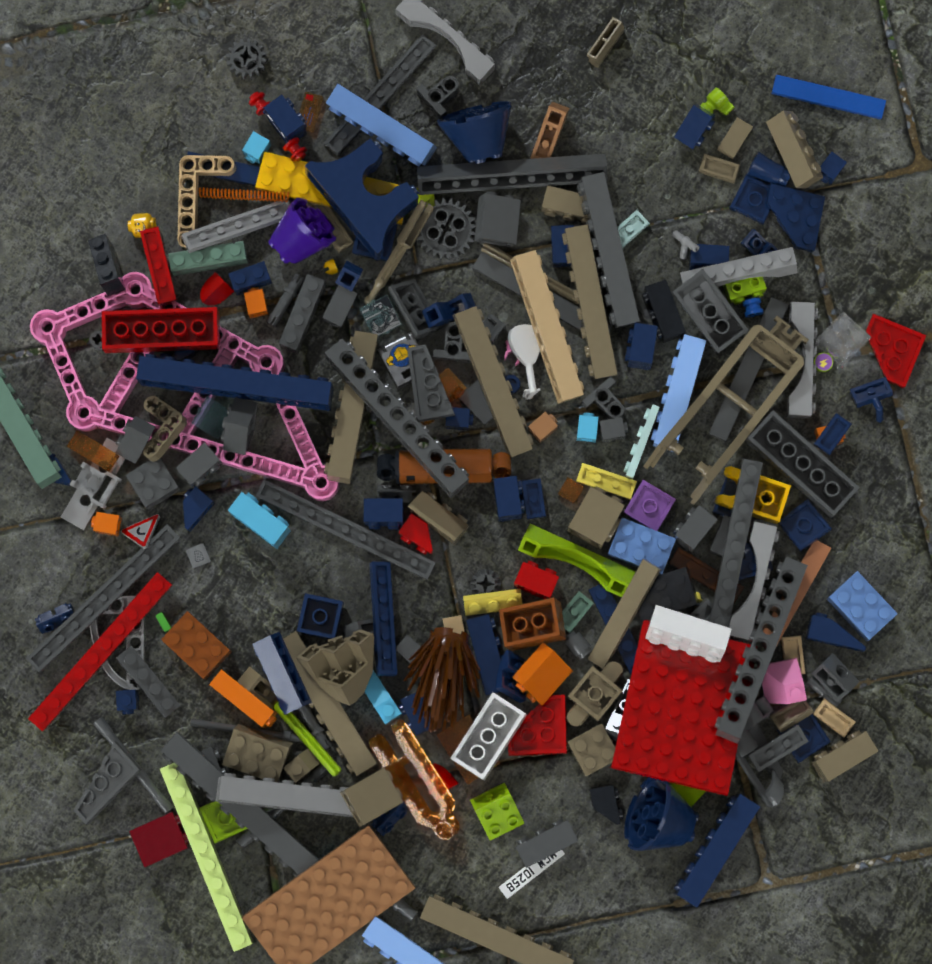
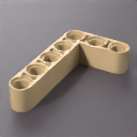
M187 155L180 160L177 239L179 245L185 250L187 248L183 244L182 234L197 229L199 176L233 175L236 171V164L229 156ZM188 161H192L194 166L189 170L185 169V164ZM206 162H212L211 169L205 170L203 168ZM225 162H231L232 165L229 170L222 169ZM192 180L193 186L188 189L185 188V182ZM186 199L193 200L190 207H184ZM185 218H192L191 225H183Z

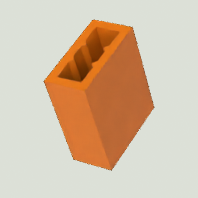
M542 643L512 678L517 682L515 686L521 692H527L525 696L532 703L537 701L543 705L573 670L553 649Z

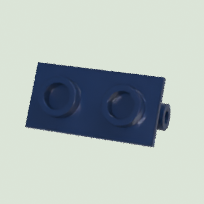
M64 603L54 608L55 615L52 614L51 610L39 614L35 621L42 634L51 632L63 624L74 613L71 603Z
M403 801V803L389 810L387 815L384 813L373 819L371 825L384 836L393 829L394 824L399 819L406 816L410 807Z

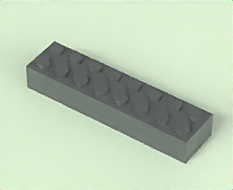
M601 172L581 177L577 190L579 197L583 196L584 201L581 204L583 214L588 216L586 224H588L589 233L592 234L593 252L596 251L597 255L595 259L596 268L601 272L599 282L601 289L605 288L606 295L603 296L605 306L610 309L608 315L609 324L614 326V329L639 323L640 320L605 174Z

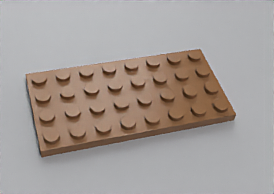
M368 824L243 915L242 920L276 964H312L373 920L375 916L377 917L413 891L415 885Z

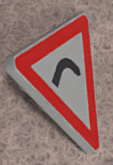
M159 514L153 515L122 529L121 533L143 549H146L160 516Z

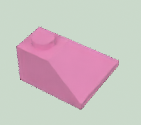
M797 658L769 664L762 682L763 693L769 703L791 704L807 700Z

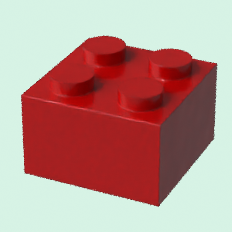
M529 560L527 563L523 562L514 582V587L544 600L551 598L559 576L556 575L557 572L549 568L542 570L538 568L539 565Z

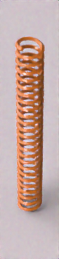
M199 187V196H200V198H203V197H204V198H206V197H207V198H210V197H211V198L213 199V198L215 197V199H217V198H219V199H221V198H222V199H225V198H226V199H230V200L233 198L234 200H235V199H237V200H239V199L243 200V199H244L245 201H246L247 199H248L249 201H250V200H252V201H254V200H256V201H257V200H259V201H261V200L265 201V200H266L267 202H268L269 200H270L271 202H272V201H274V202H276V201H278V202H280V201H281V202H284V201H285V202H288V200H289V192H287V200H286V199H285V196H286V195H285V193H286L285 191L283 192V200H282V194H281L282 192H281V191H280V198H279V200H278V191L276 192V199H274L275 192H274V191L272 192V200H271V191H269V193H268L269 198H268V200H267V191H265V198H264V199H263L264 191H263V190L261 191V199H260V197H259V196H260V191L258 190V192H257V196H258V197H257V199H256V190H254V198H252L253 191L250 190V198H249V197H248V196H249V190H248V189H247V191H246V199H245V190H243V197L241 198V193H242L241 189L239 190V198L237 197V195H238V190H237V189L235 190V195H236V196H235V198H234V189H232V197H230V192H231L230 188L228 189V197L226 196V194H227V189H226V188L224 189V197H223V188H221V196H220V197H219V192H220V189H219V188L217 189V197L215 196V194H216V188L213 189V197H212V188H210V196H208V191H209L208 187L206 188V196L204 195V194H205V188H204V187L202 188V196H201V193H200V192H201V187Z

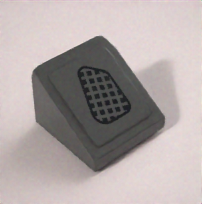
M204 543L185 549L193 569L211 562Z

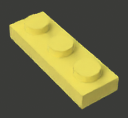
M582 463L576 480L578 483L593 488L597 486L608 493L629 500L632 498L637 483L635 480Z
M521 589L463 596L465 616L499 612V609L522 605Z

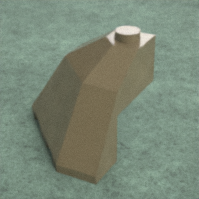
M357 630L349 637L343 638V636L329 639L327 644L318 646L317 643L310 645L296 658L324 691L338 702L351 706L364 694L373 673L374 635L364 630Z

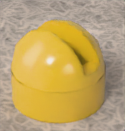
M333 258L324 263L323 268L329 267V270L325 272L328 275L339 272Z

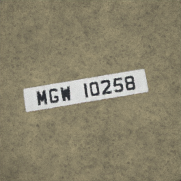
M560 850L527 868H522L499 886V889L508 899L565 853Z

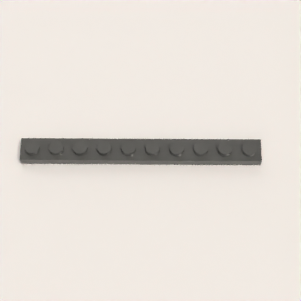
M744 458L741 464L709 622L728 628L763 462Z
M265 479L255 497L426 580L429 579L436 565V562Z
M168 524L165 525L150 540L146 549L141 548L26 658L27 661L41 673L181 538Z

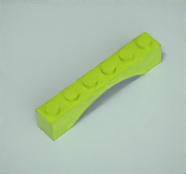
M533 524L529 525L518 551L534 558L556 559L575 565L593 576L606 591L620 597L625 593L636 572Z

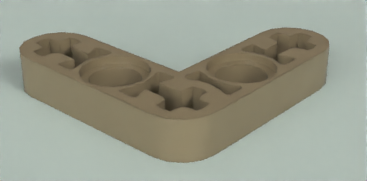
M150 396L144 401V409L163 423L143 450L145 457L154 462L163 456L187 425V419L158 397ZM155 404L158 408L155 409L152 405ZM165 410H169L168 414L162 417V413ZM169 433L168 438L162 441V436Z

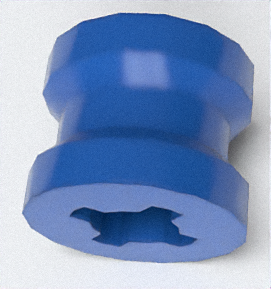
M752 298L742 302L746 310L744 313L746 318L759 316L764 313L760 306L761 298Z

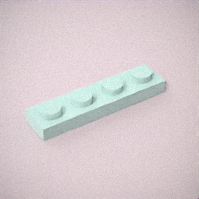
M653 404L651 409L647 408L643 419L647 421L644 427L640 426L637 434V437H640L638 445L633 444L630 452L633 455L632 461H627L623 471L627 473L626 478L633 480L660 408L659 406Z

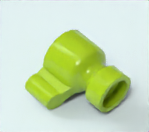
M717 87L707 95V101L700 105L712 114L713 110L716 109L726 116L735 108L729 102L726 95Z

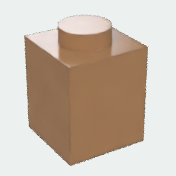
M545 411L528 426V430L539 443H542L558 429L556 424L558 421L552 414L548 415Z

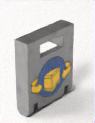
M412 332L408 333L410 338L408 341L404 335L385 345L384 347L387 352L384 353L382 348L378 349L398 389L412 383L411 376L406 379L402 376V373L410 370L407 348L419 346Z

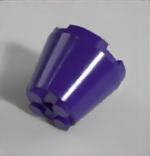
M296 198L288 206L271 235V239L268 241L269 245L276 249L280 254V259L286 264L289 262L297 264L327 248L336 240L332 232L335 229L327 216L319 208L315 210L309 206L307 200L303 198Z

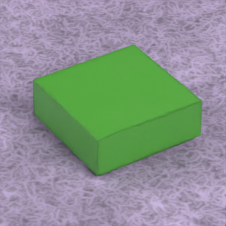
M163 612L156 615L162 629L167 633L172 628Z

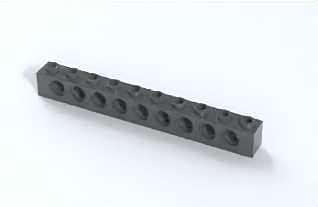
M343 339L339 340L325 352V359L450 498L455 496L469 484V474L467 471L455 464L456 460L450 453H445L440 441L434 440L430 436L431 432L429 429L417 422L418 418L412 411H407L402 399L396 398L392 394L393 390L391 387L379 380V374L374 369L370 370L364 357L358 356L354 352L355 348L349 341L346 343ZM345 358L352 359L350 364H345L342 361ZM358 372H363L365 376L363 378H357L355 374ZM376 386L378 389L375 392H370L368 387ZM382 400H388L390 401V404L388 406H383L380 404V402ZM401 414L403 418L395 420L393 415ZM407 428H414L416 432L408 434L405 430ZM420 442H426L428 443V447L420 448L418 444ZM439 456L441 461L433 462L431 457ZM451 470L454 474L447 477L444 475V471Z
M788 557L785 558L784 562H779L776 572L779 573L777 579H772L769 587L772 592L770 596L766 595L762 604L765 610L763 613L759 612L755 622L759 625L757 630L753 629L749 640L752 643L750 648L746 647L743 652L742 658H745L743 665H738L735 673L738 678L736 682L732 681L728 692L731 693L729 700L725 699L721 710L724 711L722 717L718 716L714 726L717 728L715 735L738 744L808 565ZM783 577L789 578L791 583L784 582ZM776 594L783 595L785 600H779ZM775 611L778 617H772L769 612ZM768 628L771 634H765L762 629ZM757 645L763 646L764 649H765V651H763V652L758 651V650L756 649V646H757ZM749 663L757 664L758 669H752ZM742 680H748L751 686H744ZM741 697L744 700V704H738L735 698ZM728 715H735L738 721H730Z

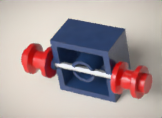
M257 91L249 97V105L256 106V114L258 116L266 114L269 122L286 143L283 150L291 152L290 159L292 161L297 160V162L301 161L306 156L307 151L306 147H300L298 144L300 139L307 135V125L304 117L300 112L296 114L292 101L289 98L285 99L282 94L272 102H266L264 100V92L259 93Z

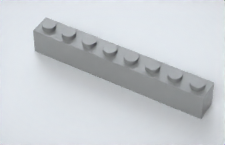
M224 773V776L218 778L216 802L354 818L340 793L348 787H340V790L332 789L330 785H321L319 788L313 787L312 783L305 782L301 783V785H294V781L282 780V783H277L275 779L263 778V781L255 780L254 776L236 778V774Z

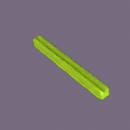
M277 702L274 705L275 711L333 777L337 776L341 772L340 766L292 712L284 715Z

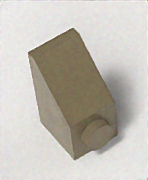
M249 666L237 682L273 709L278 700L275 693L271 690L270 682Z
M306 749L283 769L295 783H298L319 766L321 762L309 749Z

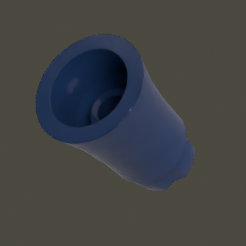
M759 151L747 172L749 176L784 187L790 178L789 171L784 169V166L777 164Z

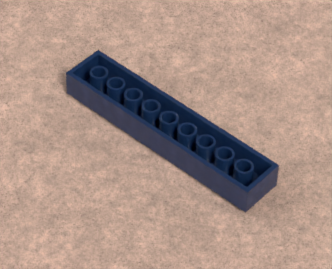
M145 354V357H139L136 376L141 386L230 398L237 397L245 400L331 411L334 392L332 382H329L327 378L318 377L317 380L309 379L310 377L306 375L291 377V374L279 372V375L271 374L269 370L254 372L252 368L248 367L233 369V366L222 364L221 367L214 366V363L211 362L196 364L194 360L184 359L183 362L176 361V358L173 357L159 359L156 355Z

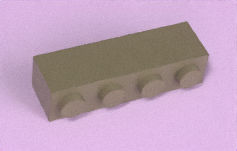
M783 110L766 123L795 187L806 189L823 178L821 167L816 162L813 156L814 152L806 141V134L798 123L797 115L793 111Z

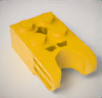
M732 466L725 467L724 475L738 484L740 469ZM760 475L752 517L773 524L779 523L791 485ZM721 494L716 496L714 502L719 506L732 510L735 495ZM766 495V499H769V502L764 503L761 497Z

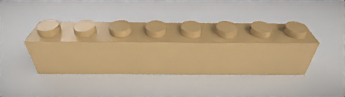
M536 250L516 255L510 262L557 403L560 404L584 395V386L582 381H579L577 375L578 368L576 363H573L571 357L572 350L570 345H567L565 339L566 332L564 327H561L559 321L560 314L558 309H555L553 303L554 296L552 291H549L547 285L548 278L546 273H543L541 267V257L537 255Z

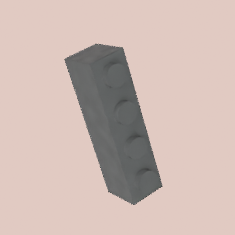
M310 274L306 275L280 338V348L296 354L299 353L326 288L325 280Z

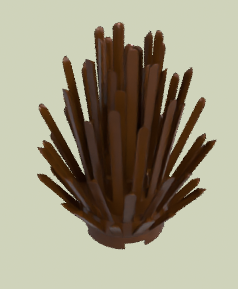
M437 627L434 629V632L431 630L430 638L408 659L412 660L415 657L408 666V669H412L402 681L404 682L411 678L414 672L417 671L407 691H410L418 676L421 677L411 708H414L413 715H415L420 700L424 697L418 723L421 722L423 715L425 719L424 728L428 727L430 717V733L440 729L442 722V731L445 733L446 724L450 722V717V727L453 729V722H457L458 700L461 716L464 718V675H466L468 690L471 692L472 688H474L476 696L480 698L476 678L480 679L477 670L481 669L468 645L469 635L461 631V634L455 633L453 628Z

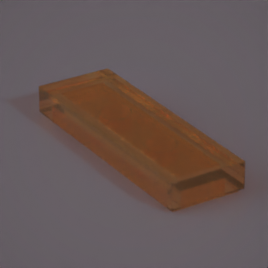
M78 430L67 445L71 450L110 472L119 458L118 454Z

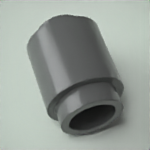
M573 631L566 636L567 641L564 644L575 658L578 657L582 660L592 652L591 645L580 631L577 633Z

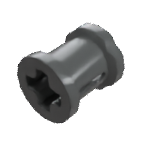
M95 331L89 337V342L97 351H103L102 342H99V345L95 342L100 337L102 339L101 331Z

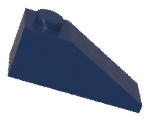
M816 613V615L810 616L806 639L855 651H865L866 647L835 621L827 618L828 615Z

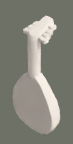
M523 324L515 326L509 331L508 343L516 358L526 368L529 389L524 390L523 397L528 400L532 399L540 391V388H536L533 364L538 358L540 349L532 325Z

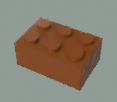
M556 598L499 609L504 647L510 651L534 647L542 643L548 644L566 640L561 602Z
M188 611L161 639L204 680H207L232 653L227 646Z

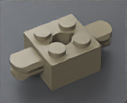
M609 662L601 672L592 666L567 698L575 703L567 713V721L570 725L575 727L581 726L589 716L598 722L623 690L615 685L623 674V668L619 663Z

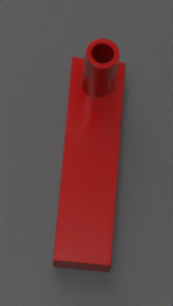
M159 227L141 230L142 243L158 305L177 301Z

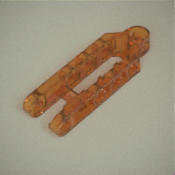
M399 719L391 727L398 739L397 743L405 755L398 759L387 739L381 734H377L369 740L370 748L381 766L391 773L395 788H399L401 791L402 799L419 825L431 828L436 836L442 840L451 839L460 829L459 822L453 814L455 799L407 723ZM409 762L413 763L419 773V778L423 779L430 790L428 791L429 794L433 795L440 806V811L437 813L430 810L405 770L404 766Z

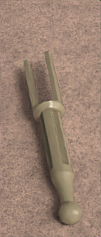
M420 200L401 233L396 238L397 245L377 276L372 291L365 297V305L370 306L371 304L372 306V303H375L377 294L387 284L406 250L412 248L434 210L433 206L427 205L426 202Z

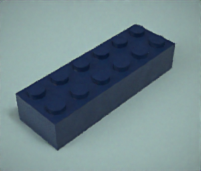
M736 794V796L733 795L726 803V806H728L726 812L719 814L715 821L718 823L715 829H710L705 837L707 842L704 846L700 845L695 853L697 858L694 863L689 862L684 870L687 873L684 879H679L674 886L676 890L674 894L694 907L699 906L760 808L759 805L742 794Z

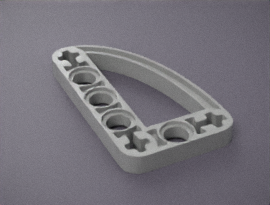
M121 596L117 600L121 601L122 607L115 611L110 606L108 611H105L102 615L121 614L136 596ZM144 617L140 628L134 629L126 638V649L131 646L132 639L139 638L141 645L135 650L145 661ZM98 618L89 626L93 644L100 638ZM108 659L102 665L107 675L119 686L128 690H141L138 685L135 687L134 684H131L133 679L127 672L126 680L121 678L115 672Z

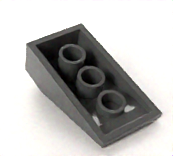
M701 269L672 291L715 353H719L748 331L746 325L704 269Z

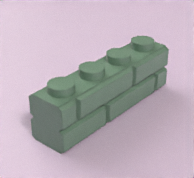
M238 241L235 244L226 243L209 246L188 253L187 250L168 253L173 276L248 264L244 241Z

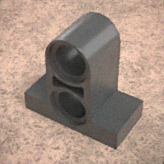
M453 76L445 77L429 91L423 84L416 88L417 95L441 121L443 120L442 116L447 115L443 106L454 98L459 90L458 81ZM447 84H453L455 88L452 90H447L445 86ZM433 96H439L441 98L438 102H433L431 100Z
M451 322L446 327L444 350L434 349L433 360L471 363L468 353L462 352L463 340L460 333L457 336H452L449 333L451 329L457 328L456 323ZM456 347L458 353L451 355L448 353V349Z
M610 376L582 401L583 407L587 410L595 403L608 419L622 417L624 406L610 391L616 381ZM605 393L608 399L602 402L598 400L597 395ZM617 407L620 410V414L614 416L611 414L610 409Z

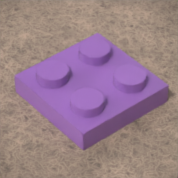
M642 480L623 514L650 529L658 531L676 499Z

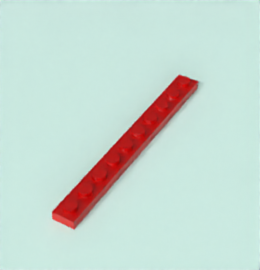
M157 572L28 719L44 732L173 585Z

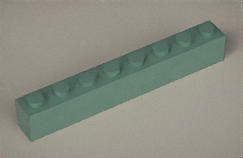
M0 367V422L37 485L43 489L62 477L59 473L61 468L56 460L52 461L50 455H52L47 445L43 446L40 441L43 439L38 429H33L32 424L34 422L29 414H24L22 410L25 408L19 398L16 399L13 394L16 391L11 383H6L4 379L7 376Z

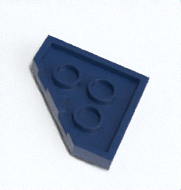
M771 183L768 189L766 204L777 217L776 220L781 228L790 237L794 248L809 252L815 251L825 196Z

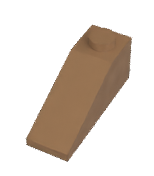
M555 102L549 105L531 159L552 156L570 108Z

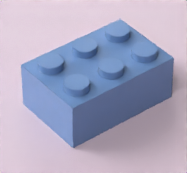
M622 518L607 556L637 568L642 560L646 559L661 569L658 574L661 575L676 538Z
M858 571L826 599L866 642L897 615L896 611Z

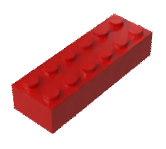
M217 307L102 311V350L105 353L220 349V316Z

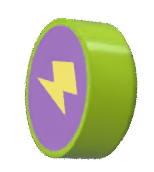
M819 353L815 357L813 364L816 365L817 371L827 372L833 366V358L828 353Z

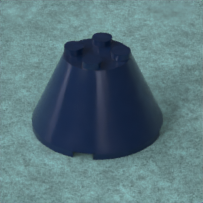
M510 101L492 102V105L484 108L481 104L442 116L443 121L438 119L437 122L468 163L475 162V164L486 162L488 157L499 158L503 156L502 152L512 105Z
M648 777L640 785L642 790L638 796H633L627 811L624 835L625 839L629 841L628 847L635 851L683 846L687 842H692L695 837L694 829L699 813L693 810L670 782Z

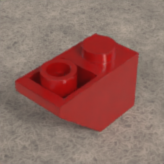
M411 513L399 531L400 539L408 545L413 543L418 546L416 550L420 553L432 555L433 549L428 524Z

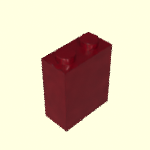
M175 812L168 813L129 831L144 867L151 866L190 848L187 835L183 833L181 828L182 823L179 815H176Z

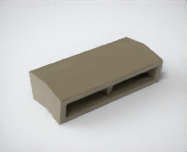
M612 17L587 53L589 63L595 67H600L623 34L625 27L620 20Z

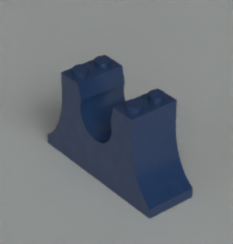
M370 138L352 153L341 159L331 162H308L305 165V175L373 258L378 261L383 257L384 242L391 229L401 218L417 207L419 192L413 185L410 186L407 182L396 186L389 194L383 196L373 195L366 190L363 182L368 175L374 173L380 166L383 155L381 145L377 141L373 142Z

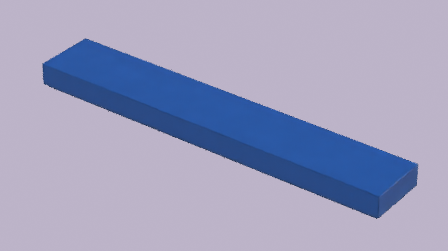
M781 75L775 76L771 93L880 120L882 119L886 100Z

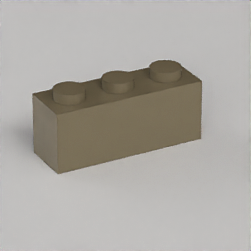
M547 185L541 209L542 212H545V215L555 217V215L562 216L567 221L579 220L584 225H586L588 220L587 214L584 215L582 211L583 196L579 197V194L576 192Z

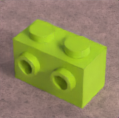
M763 277L748 278L723 285L728 303L734 302L735 305L741 304L746 298H760L767 289Z

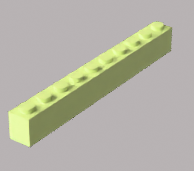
M172 763L160 768V771L232 949L235 952L253 944L254 941L248 926L242 920V911L199 810L187 776L182 775L176 769L178 765Z

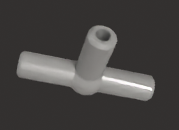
M678 231L673 232L672 236L681 242V259H687L688 248L694 252L699 250V246L691 241L690 237L684 236Z

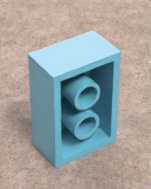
M241 492L228 509V512L274 548L278 549L291 532L288 528V522L281 516L277 518L273 516L274 512L265 504L260 506L258 504L259 501L249 492L246 495Z

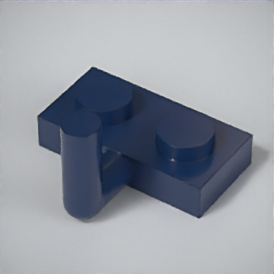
M886 377L850 389V395L857 408L872 403L876 410V421L882 422L884 416L880 400L893 396V391Z

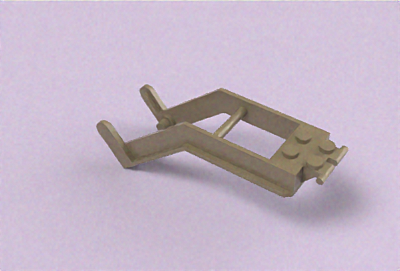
M779 316L774 318L777 324L770 332L761 325H754L703 392L659 443L643 466L646 469L650 466L654 468L666 450H672L677 455L681 453L684 447L677 443L678 440L676 438L716 389L753 417L713 467L707 466L701 461L695 468L702 473L701 476L704 478L690 496L692 498L690 502L692 505L696 504L718 473L804 365L803 357L795 349L801 342L806 344L809 339L796 329H794L791 335L788 334L787 331L791 326ZM749 347L785 373L784 377L758 410L721 383Z

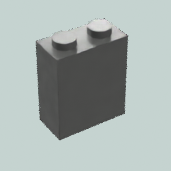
M486 192L481 195L478 200L474 241L508 248L516 245L521 200L514 199V196L511 195L498 196L496 192Z

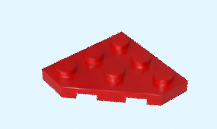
M872 314L865 333L882 373L889 383L905 388L926 335Z
M551 695L543 705L538 704L534 710H531L508 744L509 756L567 754L566 695Z

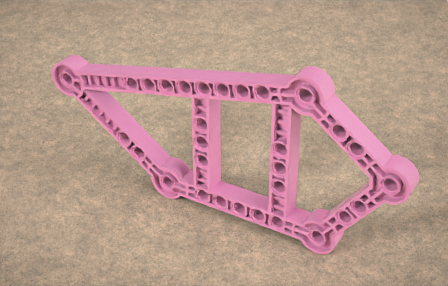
M130 272L122 277L126 290L107 296L104 292L59 312L48 309L41 310L31 319V334L39 343L46 346L68 397L69 403L66 409V417L69 423L79 431L90 432L98 427L125 435V432L122 431L123 428L118 429L116 425L120 420H125V425L127 421L132 422L133 420L132 417L119 414L138 382L136 376L139 361H135V357L139 353L144 354L145 357V354L154 355L155 352H130L99 404L92 397L87 396L64 342L66 332L102 317V311H116L126 306L133 309L144 307L164 309L167 305H173V309L186 308L176 301L158 305L154 288L149 278L142 273ZM134 287H140L138 294L131 293ZM99 302H105L103 309H97ZM82 309H87V315L80 317L79 312ZM47 324H52V330L49 332H45V326ZM220 327L222 338L220 339V350L212 362L214 366L221 367L222 364L234 366L236 361L240 359L249 364L254 372L269 370L271 374L279 375V372L284 371V359L277 348L270 345L256 347ZM237 341L239 346L236 349H230L229 345L231 342ZM67 358L66 365L59 366L60 359ZM264 360H271L272 364L270 367L265 368L262 366ZM128 370L135 371L134 376L131 378L126 377V372ZM69 375H74L72 383H66V378ZM200 393L193 394L182 413L187 419V425L179 434L180 442L176 445L171 444L169 449L191 455L195 451L189 449L191 442H198V448L205 442L209 448H217L215 455L221 460L222 463L220 464L305 488L309 496L316 501L324 502L336 495L339 490V482L327 480V474H324L325 465H322L296 406L276 404L305 468L248 451L246 455L235 453V458L227 461L225 456L229 451L223 450V444L193 436L216 396L209 395L207 398H201ZM195 406L200 407V412L197 415L191 414V410ZM89 410V415L86 418L80 417L81 411ZM294 411L295 416L292 419L285 417L286 412ZM150 423L151 425L155 426V429H154V431L152 432V434H151V436H150L148 442H149L150 439L153 437V433H154L155 431H158V429H159L161 426ZM169 433L164 434L161 440H166ZM248 457L253 458L251 466L243 464L244 460ZM325 479L327 484L325 487L319 488L316 485L317 481Z

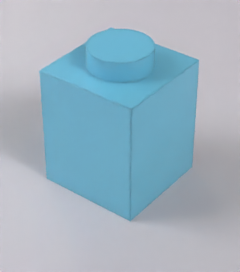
M253 131L242 149L244 158L250 163L254 164L256 162L261 164L264 151L268 152L271 147L270 140Z
M583 413V415H579L576 441L596 442L598 417H594L595 414Z

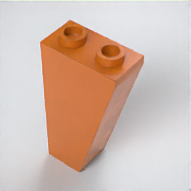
M222 669L209 684L265 729L267 726L271 727L277 720L275 717L277 712L254 696Z

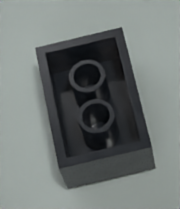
M684 567L657 576L638 610L641 621L651 620L656 605L677 612L700 605L689 568Z

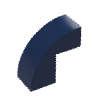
M463 293L448 302H436L422 310L428 327L432 328L455 321L453 318L454 314L476 305L471 293Z

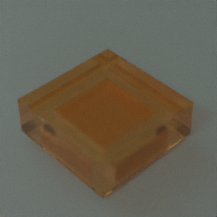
M567 477L558 495L575 504L584 486Z

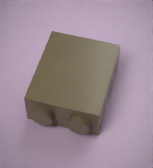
M385 768L378 770L340 792L359 827L403 803L401 791L399 788H395L392 782L393 777Z

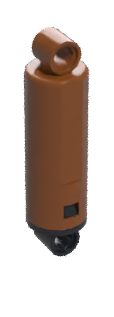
M443 449L446 454L450 453L455 458V464L459 468L463 467L467 471L469 483H491L492 474L495 478L509 477L511 475V457L505 452L496 453L492 457L491 449ZM396 450L395 457L391 454H382L377 458V477L381 480L389 481L396 476V484H437L408 450ZM433 456L431 457V460L433 462H439L441 461V458L439 456ZM451 470L444 471V475L447 477L454 474Z

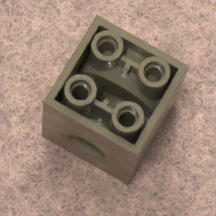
M596 486L595 488L590 487L568 526L567 532L601 550L605 542H610L621 522L619 516L625 505L622 504L623 501L618 497L612 496L611 498L605 495L606 491Z

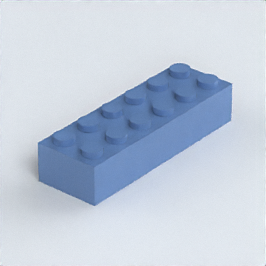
M339 84L336 85L326 101V104L330 106L328 108L339 117L342 114L345 115L344 120L355 127L358 124L361 125L360 130L371 137L375 134L377 141L387 147L389 144L392 145V150L402 157L405 154L408 155V160L418 167L421 164L426 166L437 149L428 140Z

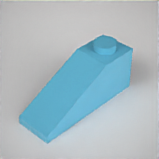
M373 670L365 689V694L383 722L387 725L400 717L402 713Z

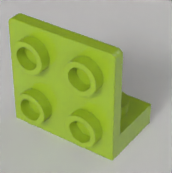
M505 783L470 799L489 840H493L524 824Z

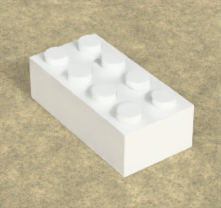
M656 605L645 639H648L653 644L659 645L661 643L667 645L672 650L677 651L680 649L686 651L691 656L699 655L705 657L710 662H720L726 650L732 629Z
M492 693L450 759L485 781L526 718V713L497 694Z

